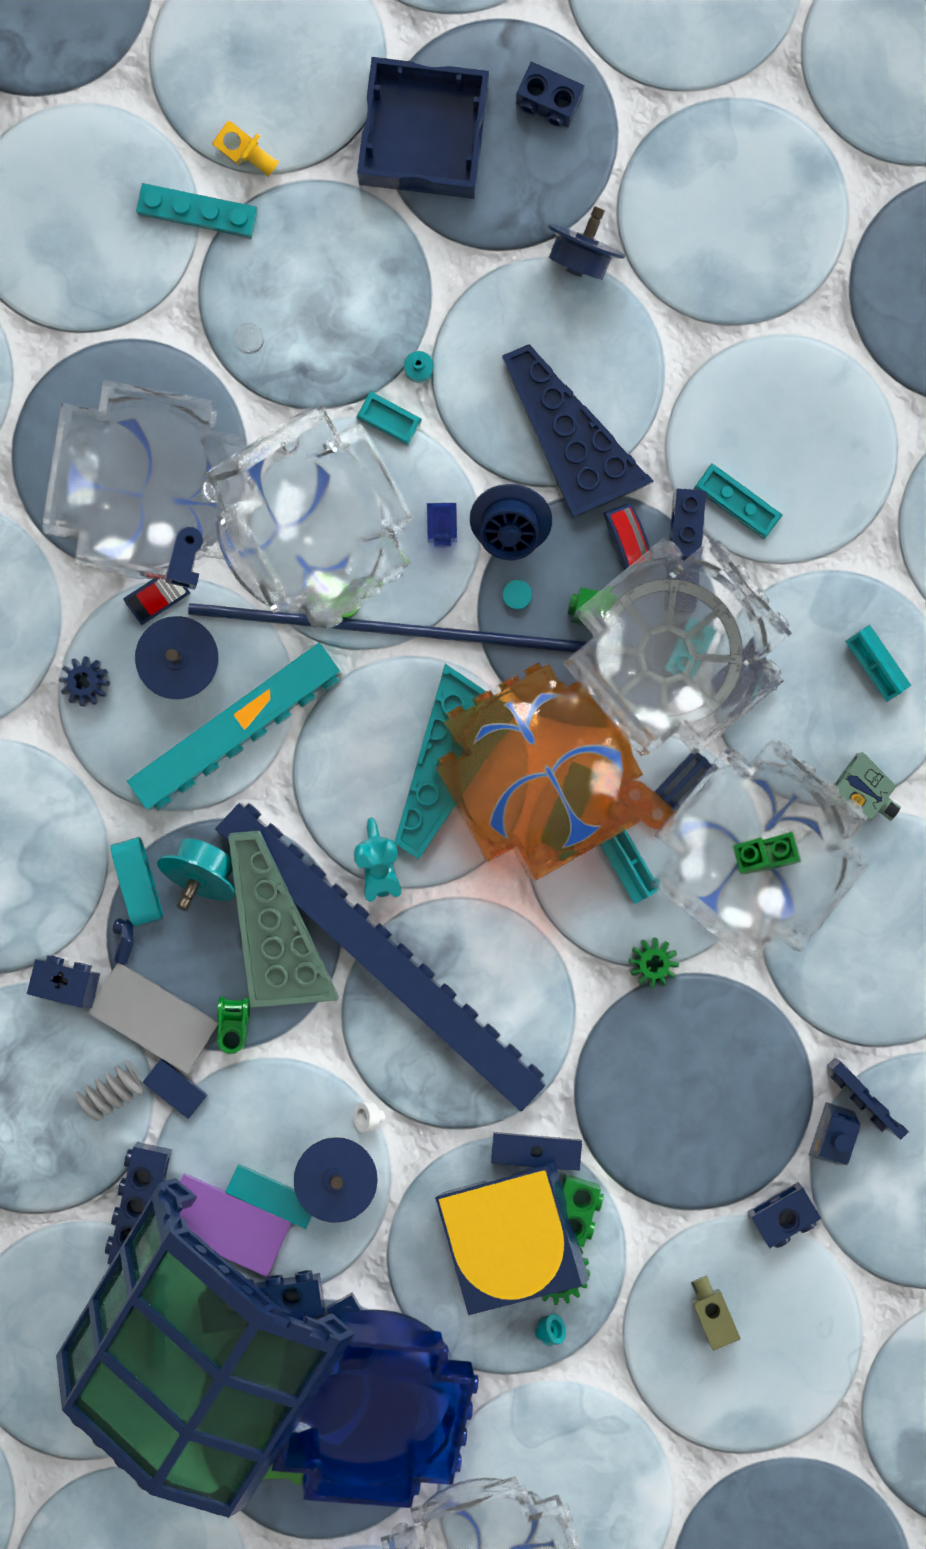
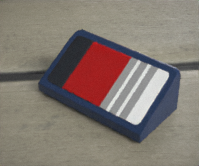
M168 569L123 598L141 625H144L191 594L188 588L165 583Z

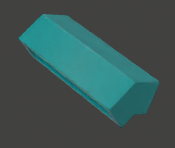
M871 625L864 627L845 641L886 702L912 686Z
M624 826L611 831L597 840L634 904L660 890Z

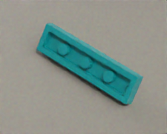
M142 183L136 212L141 216L252 239L258 209L256 206Z

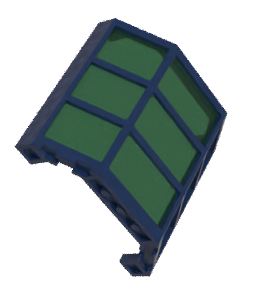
M174 1178L158 1184L56 1355L62 1411L71 1419V1422L83 1430L97 1447L104 1450L119 1468L126 1471L142 1490H145L152 1496L229 1518L245 1508L355 1333L332 1313L318 1320L306 1316L305 1320L301 1321L290 1317L289 1310L277 1306L187 1227L186 1220L181 1218L180 1212L182 1209L191 1207L197 1196L178 1179Z

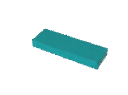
M711 463L694 487L696 490L706 491V498L762 539H766L783 516V514L713 463Z
M241 1164L237 1165L225 1193L304 1229L307 1228L312 1215L301 1206L293 1188Z

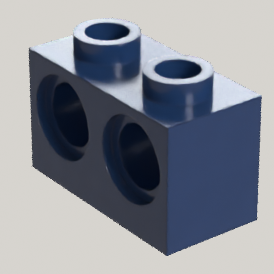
M531 61L516 93V104L527 114L534 115L537 113L546 117V120L554 126L561 127L563 125L569 128L582 100L585 85ZM532 87L540 88L543 91V93L538 96L531 95L528 92V90ZM564 99L570 105L560 108L555 104V101Z

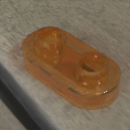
M634 780L625 783L621 787L619 798L622 805L648 827L661 829L670 823L672 818L671 807L644 783ZM634 789L640 793V798L637 801L631 800L629 796L630 792ZM656 808L660 809L663 813L662 818L659 820H655L652 816V812Z

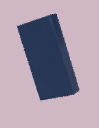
M162 1058L142 1082L187 1119L192 1116L208 1095Z

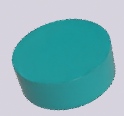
M513 580L503 590V601L511 609H523L532 599V590L526 582Z

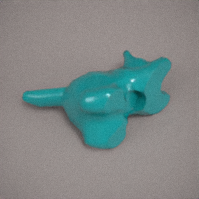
M370 817L367 821L368 839L358 844L354 850V861L359 868H363L365 873V898L367 901L372 902L376 899L377 895L379 897H386L391 894L394 897H399L402 894V890L393 866L398 856L396 844L391 839L380 836L375 819Z

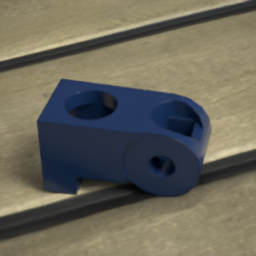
M185 527L178 532L165 583L193 590L196 589L199 573L191 571L194 558L199 553L203 544V537L198 529Z

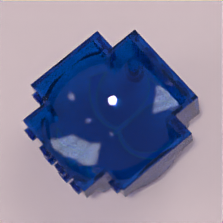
M375 1309L349 1312L337 1316L355 1334L271 1465L272 1471L303 1473V1500L412 1508L414 1495H419L421 1483L453 1485L455 1472L459 1473L461 1470L462 1457L460 1449L461 1446L465 1447L467 1442V1428L465 1426L466 1421L472 1418L473 1403L471 1398L472 1394H476L478 1390V1375L474 1374L470 1361L453 1359L448 1345L443 1342L441 1332L434 1331L416 1318L395 1311ZM304 1315L299 1317L298 1320L304 1321L306 1316H310ZM287 1339L277 1390L296 1396L324 1351ZM275 1402L269 1433L270 1437L289 1406Z

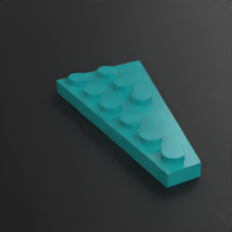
M446 663L394 842L417 859H420L507 730L501 729L491 732L474 744L481 727L491 723L511 724L515 719L512 712L503 706L504 703Z

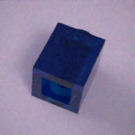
M427 503L428 543H434V547H451V542H457L456 503Z

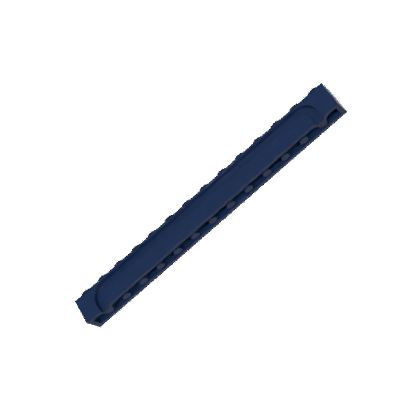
M238 803L215 830L228 842L230 833L260 830L294 903L522 1112L545 1087V1082L542 1080L544 1074L534 1064L531 1063L527 1066L520 1060L521 1052L511 1043L505 1046L498 1039L501 1034L489 1023L483 1026L476 1019L479 1014L469 1004L465 1003L462 1006L454 999L457 996L455 991L446 983L440 986L433 979L435 973L424 963L418 966L411 959L414 954L404 944L400 943L397 946L389 939L392 934L381 923L375 926L367 919L370 913L359 903L353 906L346 899L349 894L340 885L335 883L332 886L324 879L327 874L316 863L310 866L302 859L305 853L294 843L288 846L281 839L284 834L275 825L270 823L267 826L259 819L262 814L252 804L248 803L245 806L243 803Z

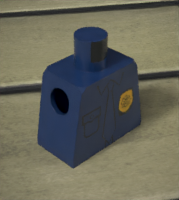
M826 1102L808 1155L836 1165L847 1166L861 1126L856 1113L847 1108Z

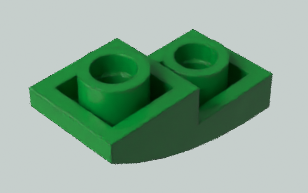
M793 832L764 840L760 837L733 845L740 874L761 872L802 862Z

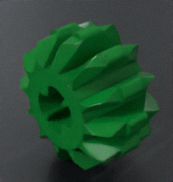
M656 937L652 938L651 947H649L646 940H641L640 943L644 950L640 951L636 947L631 949L634 954L638 955V959L629 958L628 963L638 965V967L633 968L630 974L635 976L642 973L637 981L640 985L644 984L649 977L648 984L650 988H655L656 979L659 980L662 986H666L667 983L663 976L666 974L672 979L676 976L673 972L669 971V967H679L678 962L669 961V959L677 955V952L675 950L666 952L669 947L667 941H664L658 949L659 942ZM652 955H657L656 959L661 960V963L656 965L654 970H650L651 967L646 965V961L652 960Z

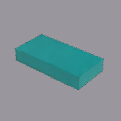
M371 391L356 416L358 420L409 446L422 421V418Z

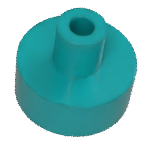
M423 351L410 353L404 362L406 376L416 383L427 381L433 374V361L431 357Z
M557 1314L541 1317L538 1322V1328L535 1329V1336L549 1347L561 1344L566 1338L565 1324Z

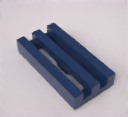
M695 748L654 792L674 811H677L717 768L710 764ZM696 758L699 762L666 795L663 791ZM704 766L707 770L675 803L672 798Z

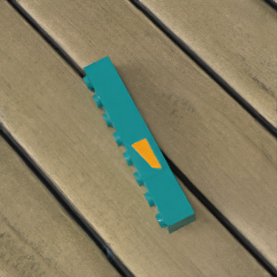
M320 642L126 782L147 810L155 808L159 811L172 802L170 797L177 791H180L181 794L185 793L196 785L194 779L204 774L207 777L220 767L218 762L227 756L230 760L244 750L241 745L250 739L255 742L268 733L265 729L273 722L279 725L292 715L290 713L291 709L298 704L303 708L316 698L314 693L323 687L326 691L340 681L337 676L342 674V672Z

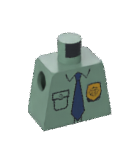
M863 752L856 753L824 797L827 801L866 820H872L879 812L891 821L901 809V806L889 798L896 787L895 784Z

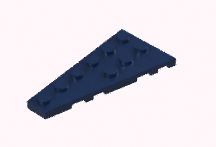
M530 344L502 355L503 362L572 518L654 483L653 479L637 465L633 457L627 454L617 443L614 436L577 399L574 392L557 377L553 369Z

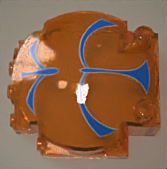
M540 662L525 669L526 676L519 679L516 675L498 684L500 690L493 694L489 690L473 698L474 705L464 710L461 705L446 713L449 719L443 721V724L459 754L455 755L453 751L437 759L440 764L434 767L485 861L489 862L513 849L526 875L535 881L641 822L623 786L643 775L633 756L629 738L622 724L610 708L605 705L593 681L584 684L581 679L567 687L565 683L558 681L550 664L541 666Z

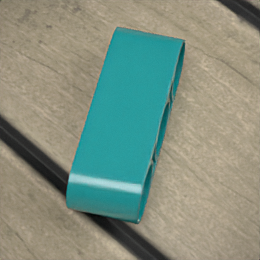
M136 837L110 845L113 863L132 925L136 927L163 919L162 906L142 839Z

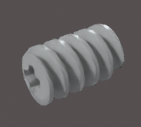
M125 1060L127 1068L125 1071L118 1065L115 1067L117 1074L115 1077L106 1072V1083H103L99 1078L95 1079L97 1089L94 1090L88 1084L84 1086L86 1096H83L79 1091L75 1092V1097L81 1108L95 1121L103 1119V1113L111 1114L113 1106L118 1109L122 1107L123 1100L126 1102L133 1100V1093L137 1096L143 1093L141 1078L130 1061Z

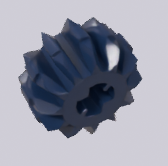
M87 656L83 657L81 664L77 659H72L73 669L67 666L62 668L68 674V677L59 678V682L67 684V686L61 689V693L64 695L70 694L68 699L70 703H75L79 699L81 707H86L88 699L93 705L98 704L96 694L106 697L107 693L101 690V687H108L111 684L110 681L102 680L109 673L108 670H99L101 662L95 660L91 664L90 658ZM82 676L86 677L88 682H90L88 687L82 686V682L79 681Z

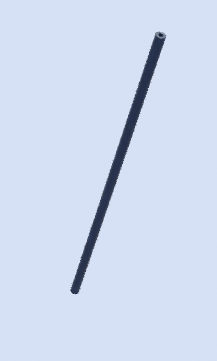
M189 603L188 615L627 657V654L605 653L599 643L195 603Z

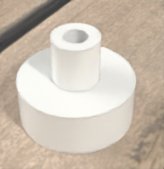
M360 1102L355 1107L354 1123L360 1132L375 1131L379 1126V1122H383L385 1119L384 1111L379 1110L374 1102Z

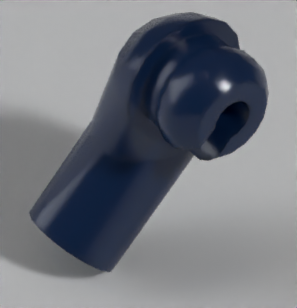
M118 918L112 927L114 934H120L113 959L117 963L126 964L133 947V925L128 919L124 921Z

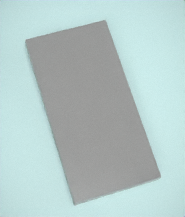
M120 963L116 964L94 1000L92 1008H89L87 1012L186 1074L191 1071L218 1026V1021L127 965Z

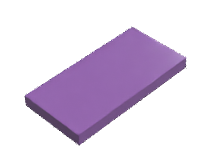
M184 1173L180 1182L197 1196L191 1207L182 1209L180 1212L181 1218L186 1220L187 1227L221 1257L268 1277L291 1222L227 1194L225 1190Z

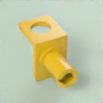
M231 121L225 123L212 143L215 148L237 165L248 160L265 173L267 177L271 175L279 163L278 160H275L257 146L259 144L257 141L260 138L258 133L251 138ZM227 133H234L239 137L240 145L237 149L230 150L224 145L223 138Z

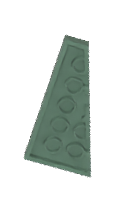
M260 830L230 833L228 838L250 1008L337 1001L339 995Z

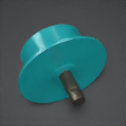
M190 838L183 839L180 842L176 856L164 855L157 861L159 870L172 882L184 888L182 897H180L176 905L180 910H188L195 894L217 901H229L234 898L235 890L227 881V878L233 871L231 857L209 843Z

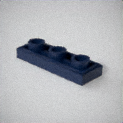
M493 1132L491 1163L536 1167L555 1161L557 1169L580 1171L582 1139ZM535 1146H539L542 1149L538 1155L531 1153V1149Z

